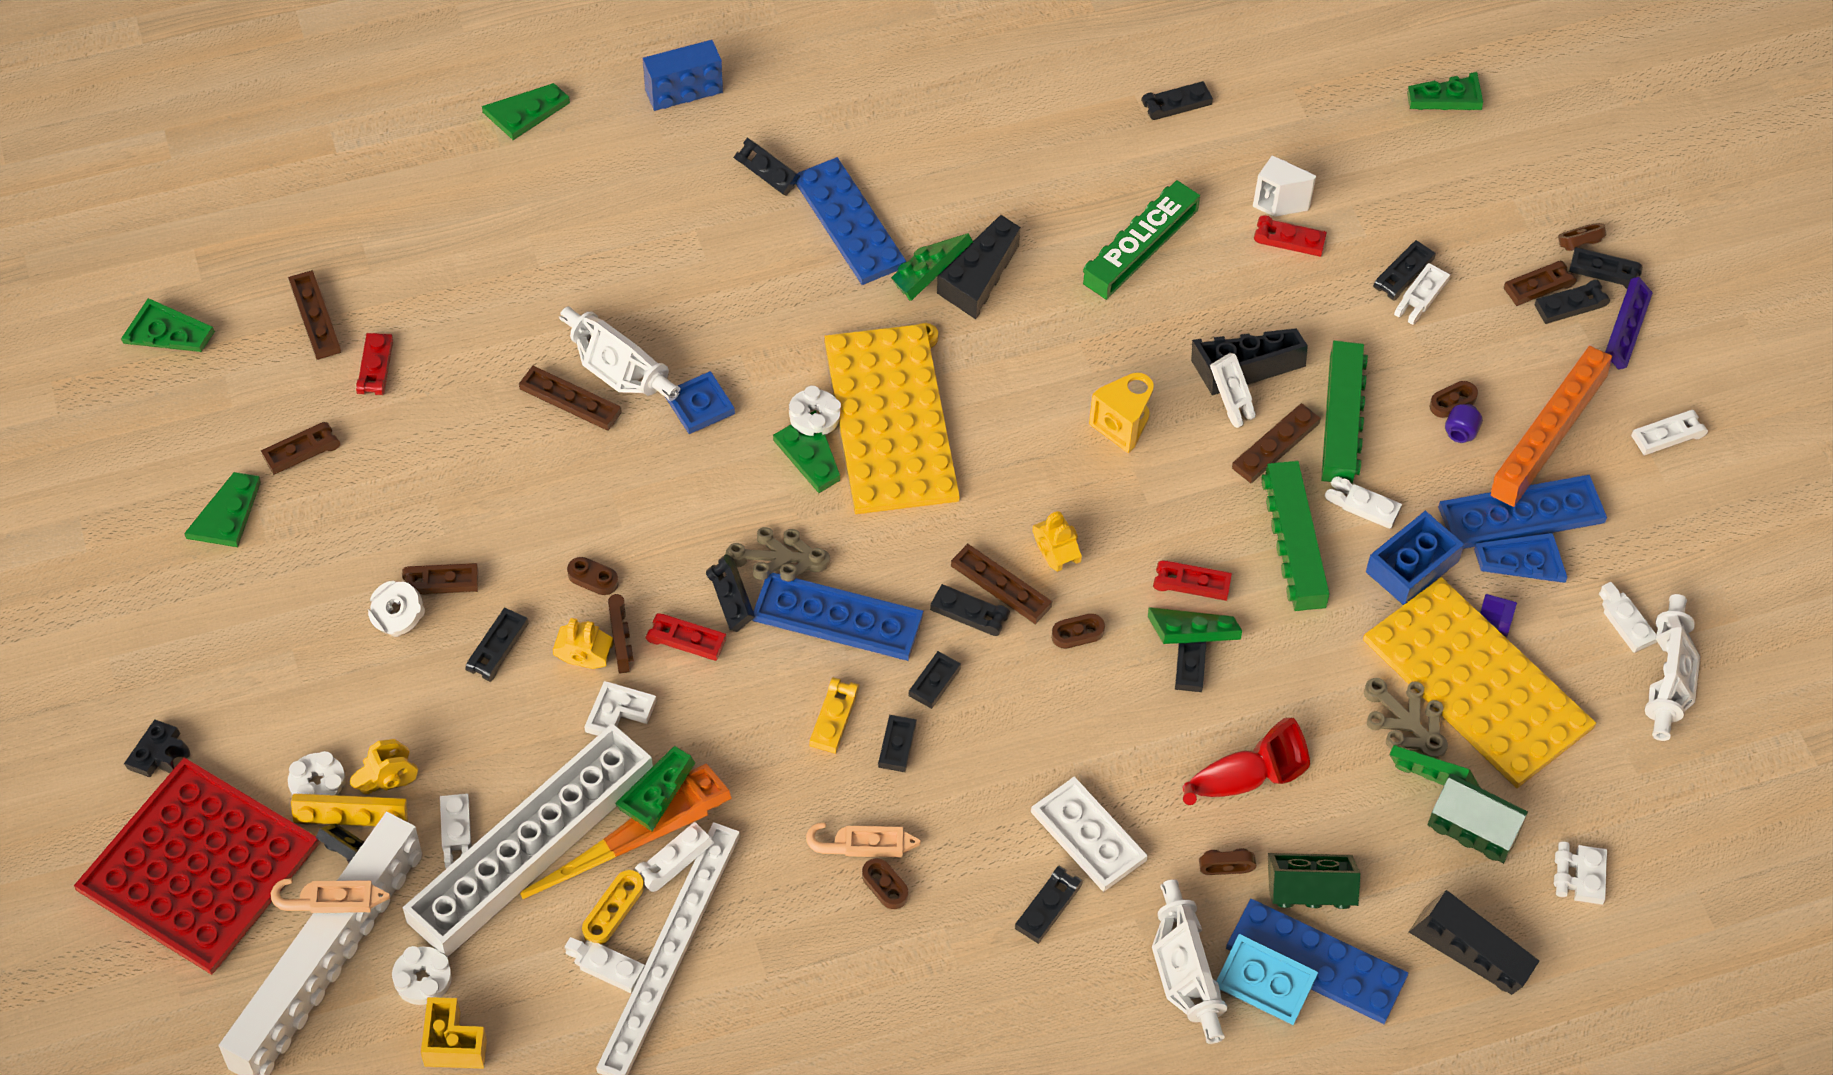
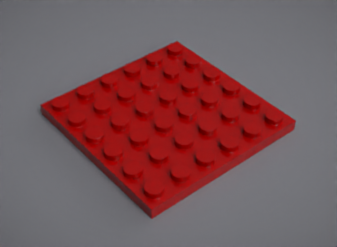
M183 758L79 878L74 887L77 892L213 975L271 904L273 886L283 879L292 878L320 842L313 834L188 759Z

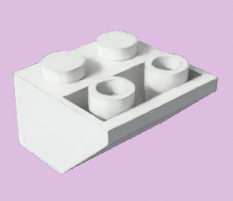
M1271 156L1258 175L1253 207L1274 217L1308 211L1311 205L1316 176L1285 160Z

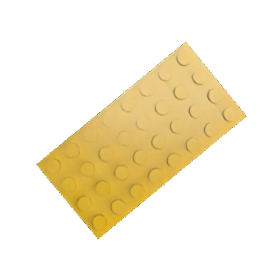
M918 324L825 335L824 343L833 394L841 403L839 428L855 514L959 502V491L926 325Z
M1442 577L1364 634L1363 640L1408 684L1419 682L1423 685V699L1428 703L1432 700L1442 703L1443 712L1441 716L1515 788L1523 785L1594 729L1596 722Z

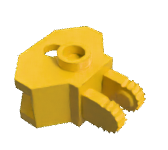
M1060 511L1051 513L1047 520L1033 525V534L1038 548L1052 569L1058 572L1062 570L1064 563L1073 561L1077 564L1081 562L1082 555L1076 541L1078 540L1077 532L1072 525L1069 526Z
M571 618L568 625L561 626L553 647V655L568 664L591 669L605 667L608 662L607 655L609 649L614 644L613 637L601 631L599 626L594 625V622L580 623L576 618Z
M396 739L381 740L369 747L367 758L362 760L365 766L356 771L354 775H351L352 777L349 782H351L350 785L353 788L360 790L365 795H369V793L376 791L380 787L387 791L394 787L407 786L416 780L418 768L416 764L408 761L410 751L407 746Z

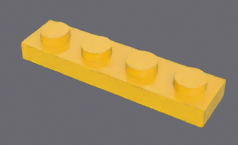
M293 794L291 799L294 823L376 826L386 811L408 822L406 799Z

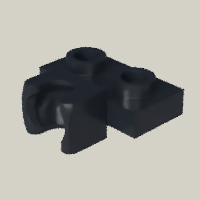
M154 719L124 762V765L128 770L147 777H151L158 766L161 770L171 773L175 768L173 760L177 757L188 758L190 750L182 740L177 739L181 734L177 727Z

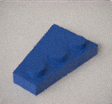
M1553 533L1475 544L1474 551L1480 570L1483 572L1566 583L1568 578Z

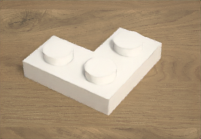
M604 681L585 724V732L598 736L612 723L617 727L621 717L647 724L657 702L656 696Z

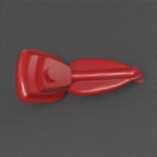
M1285 717L1279 721L1258 742L1253 751L1235 752L1201 770L1189 782L1184 783L1182 787L1184 792L1183 802L1186 805L1195 804L1197 801L1196 794L1206 797H1225L1246 793L1262 785L1266 777L1274 784H1284L1301 776L1310 767V757L1305 737L1295 718Z

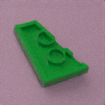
M1477 72L1469 73V77L1461 79L1458 76L1449 77L1447 82L1430 81L1408 86L1407 96L1410 109L1482 110L1483 98Z
M552 83L482 106V113L512 140H515L570 104V99L556 84Z
M148 298L122 336L121 341L123 344L202 352L215 333V330L208 324Z
M789 425L773 434V441L818 493L840 481V473L826 436L822 435V432L809 436L798 432L792 425Z
M233 472L184 533L186 539L238 548L261 483L260 477Z
M1148 608V618L1163 644L1241 640L1242 629L1234 616Z
M1393 745L1389 754L1395 763V767L1403 772H1413L1443 786L1451 773L1480 787L1470 769Z
M674 746L615 803L620 811L653 832L695 765V761L691 755Z

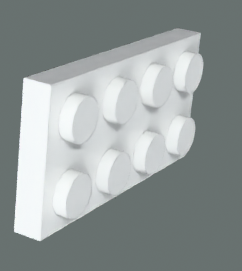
M1075 776L1031 807V813L1103 892L1147 861V854Z

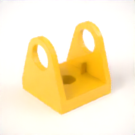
M1131 373L1100 387L1092 395L1089 424L1127 453L1135 448L1149 420L1150 412L1147 403L1154 388L1151 378L1143 373ZM1133 380H1141L1147 384L1148 389L1142 394H1135L1128 389V384Z

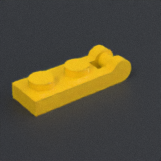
M832 677L809 741L810 747L836 754L858 694L859 684L853 682L846 684L841 682V679ZM837 694H845V700L836 698Z

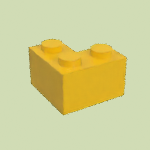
M427 997L421 1055L425 1067L484 1069L487 1045L484 1027L459 1026L461 1012L457 998Z

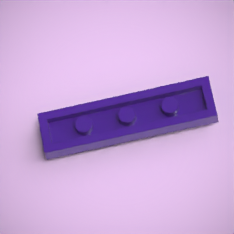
M1640 277L1630 280L1605 353L1612 355L1611 362L1618 370L1628 366L1653 294Z

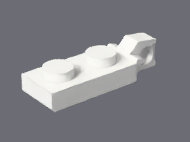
M1612 582L1603 585L1599 592L1605 609L1603 613L1632 652L1635 653L1657 643L1656 633L1629 597L1623 592L1619 593V590Z
M570 937L565 945V953L576 958L574 962L580 966V970L629 993H632L645 967L644 964L599 943L587 940L584 944L582 941Z

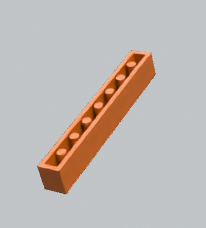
M1590 345L1495 474L1490 496L1513 507L1517 504L1607 378L1612 355Z

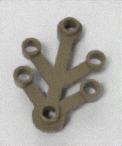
M768 527L758 529L757 541L773 551L745 549L740 543H733L726 549V554L734 559L737 567L744 566L747 559L771 561L769 563L758 562L753 566V576L758 580L767 579L771 573L780 569V578L783 581L790 582L807 570L822 572L830 563V555L827 551L821 548L812 549L800 540V533L795 529H788L784 532V543L787 546H793L800 553L790 551L773 538V530ZM791 562H797L798 564L792 565V564H789V563H791Z
M1372 678L1368 680L1364 689L1366 699L1374 703L1382 702L1398 718H1386L1382 713L1374 711L1369 714L1367 719V726L1372 730H1392L1386 738V744L1389 748L1392 749L1393 745L1401 748L1421 749L1423 755L1436 759L1446 753L1448 743L1446 738L1440 734V717L1443 712L1442 703L1432 700L1427 704L1425 713L1429 717L1428 731L1420 724V699L1424 692V687L1421 683L1411 682L1408 685L1406 695L1409 698L1408 712L1387 692V685L1382 679ZM1372 686H1377L1380 689L1376 690ZM1411 689H1417L1420 693H1413ZM1434 707L1437 708L1439 711L1433 712L1430 708ZM1371 719H1378L1380 723H1374ZM1397 730L1411 731L1418 738L1404 737L1403 734ZM1395 737L1399 742H1393L1390 738ZM1430 742H1434L1438 744V746H1433L1430 744Z

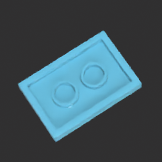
M1239 934L1216 981L1221 991L1294 1026L1319 973Z

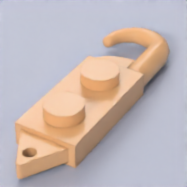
M817 823L808 830L806 836L808 845L815 852L858 857H902L903 853L921 844V840L903 831V827L846 826L838 831L834 843L819 842L815 839V833L819 829L826 827V823Z
M291 878L277 882L271 891V900L280 910L311 911V913L371 912V908L390 899L389 893L372 885L371 880L312 881V883L307 884L303 888L299 899H283L280 896V890L285 885L293 882Z

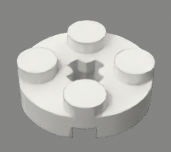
M808 386L804 391L797 393L789 403L791 425L798 432L809 436H814V433L822 432V435L828 434L839 424L841 403L829 392L820 390L816 386ZM810 410H818L820 414L814 413L811 415Z
M388 581L379 586L371 596V610L368 609V615L372 624L383 633L398 637L413 629L425 613L420 593L413 586L403 581ZM393 603L401 604L399 612L390 613L393 610Z
M324 751L306 755L293 762L289 767L288 786L291 795L340 796L339 793L346 784V777L341 763L329 752ZM314 776L324 777L320 779L321 783L319 785H316L314 782L309 783V781Z
M408 947L403 955L397 959L392 970L394 986L400 997L416 1005L427 1004V997H442L449 989L452 980L448 958L440 951L431 947ZM421 970H426L429 977H423L421 981H417V975L415 974Z

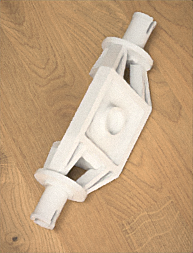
M569 306L561 311L560 314L563 316H559V319L572 327L570 337L578 346L582 365L618 392L644 393L647 396L653 395L658 391L669 401H673L678 397L680 387L667 379L669 369L665 364L657 363L639 346L605 321L599 319L598 315L591 311L579 315Z
M1680 594L1671 595L1669 598V610L1662 612L1656 618V626L1658 627L1656 640L1662 650L1668 653V658L1663 667L1664 679L1650 685L1649 702L1645 706V714L1650 719L1655 720L1652 736L1660 741L1670 739L1671 723L1681 720L1684 712L1695 703L1700 655L1689 635L1694 629L1695 622L1690 615L1685 613L1687 599Z
M1177 880L1165 881L1160 887L1163 891L1166 905L1158 911V918L1161 922L1152 945L1167 999L1187 1014L1190 1021L1202 1023L1206 1043L1215 1044L1225 1038L1218 1017L1227 1011V1005L1221 999L1218 982L1212 979L1199 935L1202 928L1195 914L1197 905L1192 900H1183ZM1173 922H1177V927L1172 931ZM1201 998L1203 1002L1195 1005L1191 999Z

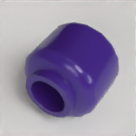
M1456 405L1452 408L1445 422V430L1448 436L1458 443L1474 440L1482 426V415L1473 405Z

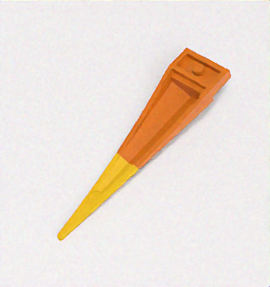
M707 763L691 770L653 832L630 818L593 847L545 878L524 889L520 893L522 899L708 816V810L732 799L729 789Z

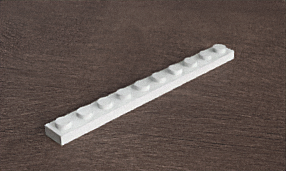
M713 822L708 835L714 844L696 858L598 1063L597 1073L602 1075L629 1074L740 837L739 831Z

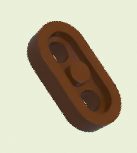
M1594 223L1563 232L1558 235L1559 245L1565 248L1566 251H1573L1575 247L1580 248L1582 244L1599 243L1607 235L1605 224Z
M1459 381L1433 394L1429 405L1430 410L1437 417L1447 418L1452 408L1456 405H1474L1478 396V389L1471 382Z
M585 557L574 558L567 566L568 578L575 585L599 595H610L618 588V575L610 567ZM608 577L606 580H601L600 578Z
M1092 613L1060 620L1054 624L1051 638L1056 646L1063 649L1096 642L1104 635L1105 623L1099 615ZM1087 629H1093L1095 632H1088ZM1066 635L1069 638H1062L1061 636Z
M1244 848L1229 852L1209 850L1199 858L1200 872L1205 875L1244 874L1255 870L1257 867L1255 854Z
M880 858L868 860L862 869L864 883L886 908L899 909L903 907L908 900L907 885L885 860ZM873 874H880L881 877L878 878V879H875V878L872 877V875H873ZM891 894H896L899 897L897 899H891L889 896Z

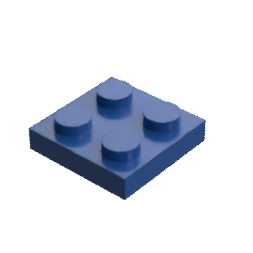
M711 371L678 385L680 391L675 400L669 401L666 398L688 434L735 414L734 406Z

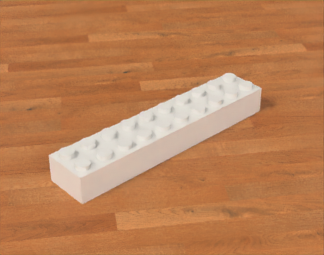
M612 723L403 907L406 922L432 947L446 957L450 956L616 807L615 803L653 767L652 757Z
M386 811L337 881L371 880L372 885L389 893L391 897L395 890H399L403 886L406 874L411 867H416L421 860L422 851L416 827ZM390 899L371 908V912L312 914L219 1044L229 1070L238 1075H270L277 1057L280 1053L283 1054L287 1051L296 1030L303 1028L307 1022L308 1013L314 1005L320 1004L325 995V989L330 982L336 981L339 977L342 965L347 958L353 957L358 948V942L363 935L366 936L370 933L375 918L380 912L383 913L387 909Z

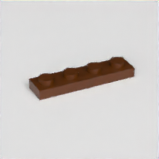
M313 270L288 277L316 360L340 354V345Z
M533 365L519 382L520 390L609 431L622 413L621 406Z
M1301 403L1232 463V469L1249 483H1253L1266 471L1267 464L1277 462L1320 424L1321 418Z
M968 543L951 560L952 568L1035 625L1052 607L1053 601Z

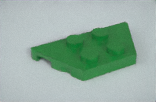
M969 233L920 247L914 252V256L908 262L898 267V271L891 279L896 287L906 295L908 300L912 301L973 240Z

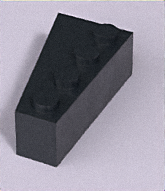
M1000 215L938 275L937 294L974 319H977L983 304H986L994 285H997L1001 273L1006 269L1019 247L1021 227Z
M1297 328L1267 331L1262 336H1253L1250 333L1240 334V338L1226 340L1224 336L1214 337V341L1202 342V339L1192 340L1191 361L1213 396L1219 394L1220 391L1210 365L1227 354L1233 353L1236 355L1248 385L1306 367L1308 345Z
M1448 890L1441 893L1423 909L1409 930L1410 934L1511 995L1525 985L1539 963L1537 958Z

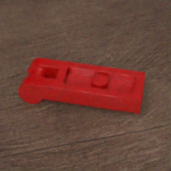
M1266 215L1259 217L1257 222L1258 229L1254 234V240L1257 243L1321 257L1327 234L1326 231L1275 221Z
M366 333L360 373L356 383L357 394L365 395L366 392H375V395H384L393 345L392 334Z
M1165 560L1157 563L1156 572L1158 576L1154 579V589L1158 591L1172 590L1227 601L1232 573ZM1171 574H1172V575H1177L1176 578H1171V577H1168V576L1171 575Z
M661 613L655 615L653 619L654 626L648 630L645 637L652 644H663L717 661L726 641V633ZM664 629H670L669 633L663 632Z

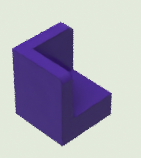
M1485 594L1480 614L1507 638L1517 602Z

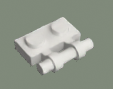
M1559 842L1558 851L1555 853L1557 874L1554 875V886H1556V895L1566 897L1568 889L1575 890V901L1603 905L1606 890L1607 849L1579 845L1576 855L1569 852L1570 844L1568 842ZM1569 867L1576 868L1575 877H1571L1568 874Z

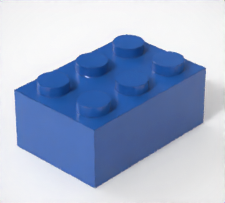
M713 40L643 57L645 91L654 111L723 93L722 60Z
M1424 511L1370 554L1366 573L1404 605L1459 562L1464 543L1427 511Z

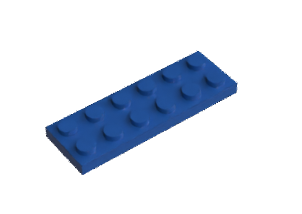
M838 157L797 173L800 177L795 184L861 285L898 271V267L906 262L905 258Z
M1590 474L1529 485L1514 507L1490 496L1491 492L1440 501L1438 506L1446 529L1464 543L1463 549L1475 547L1476 543L1548 534L1603 524L1607 519Z
M771 573L765 579L753 611L755 618L752 621L909 661L923 619V611L797 578L787 582L780 578V574Z
M1254 899L1249 900L1226 946V949L1231 951L1238 935L1241 934L1319 973L1311 990L1382 1024H1385L1409 974L1396 966Z

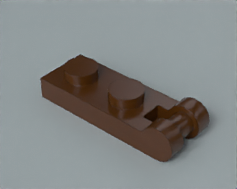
M1557 261L1505 282L1504 290L1514 304L1519 306L1559 289H1568L1577 282V279L1572 273H1568L1567 266L1563 261Z
M322 422L261 450V453L271 472L275 475L320 453L336 450L340 446V441L336 435H332V428L329 423Z
M477 563L407 566L402 569L403 580L417 589L420 594L478 592ZM418 578H423V582H415V581H416Z
M614 594L609 597L608 606L618 672L621 674L630 672L629 662L634 661L632 646L626 645L625 638H630L628 622H622L626 617L625 601L622 595Z

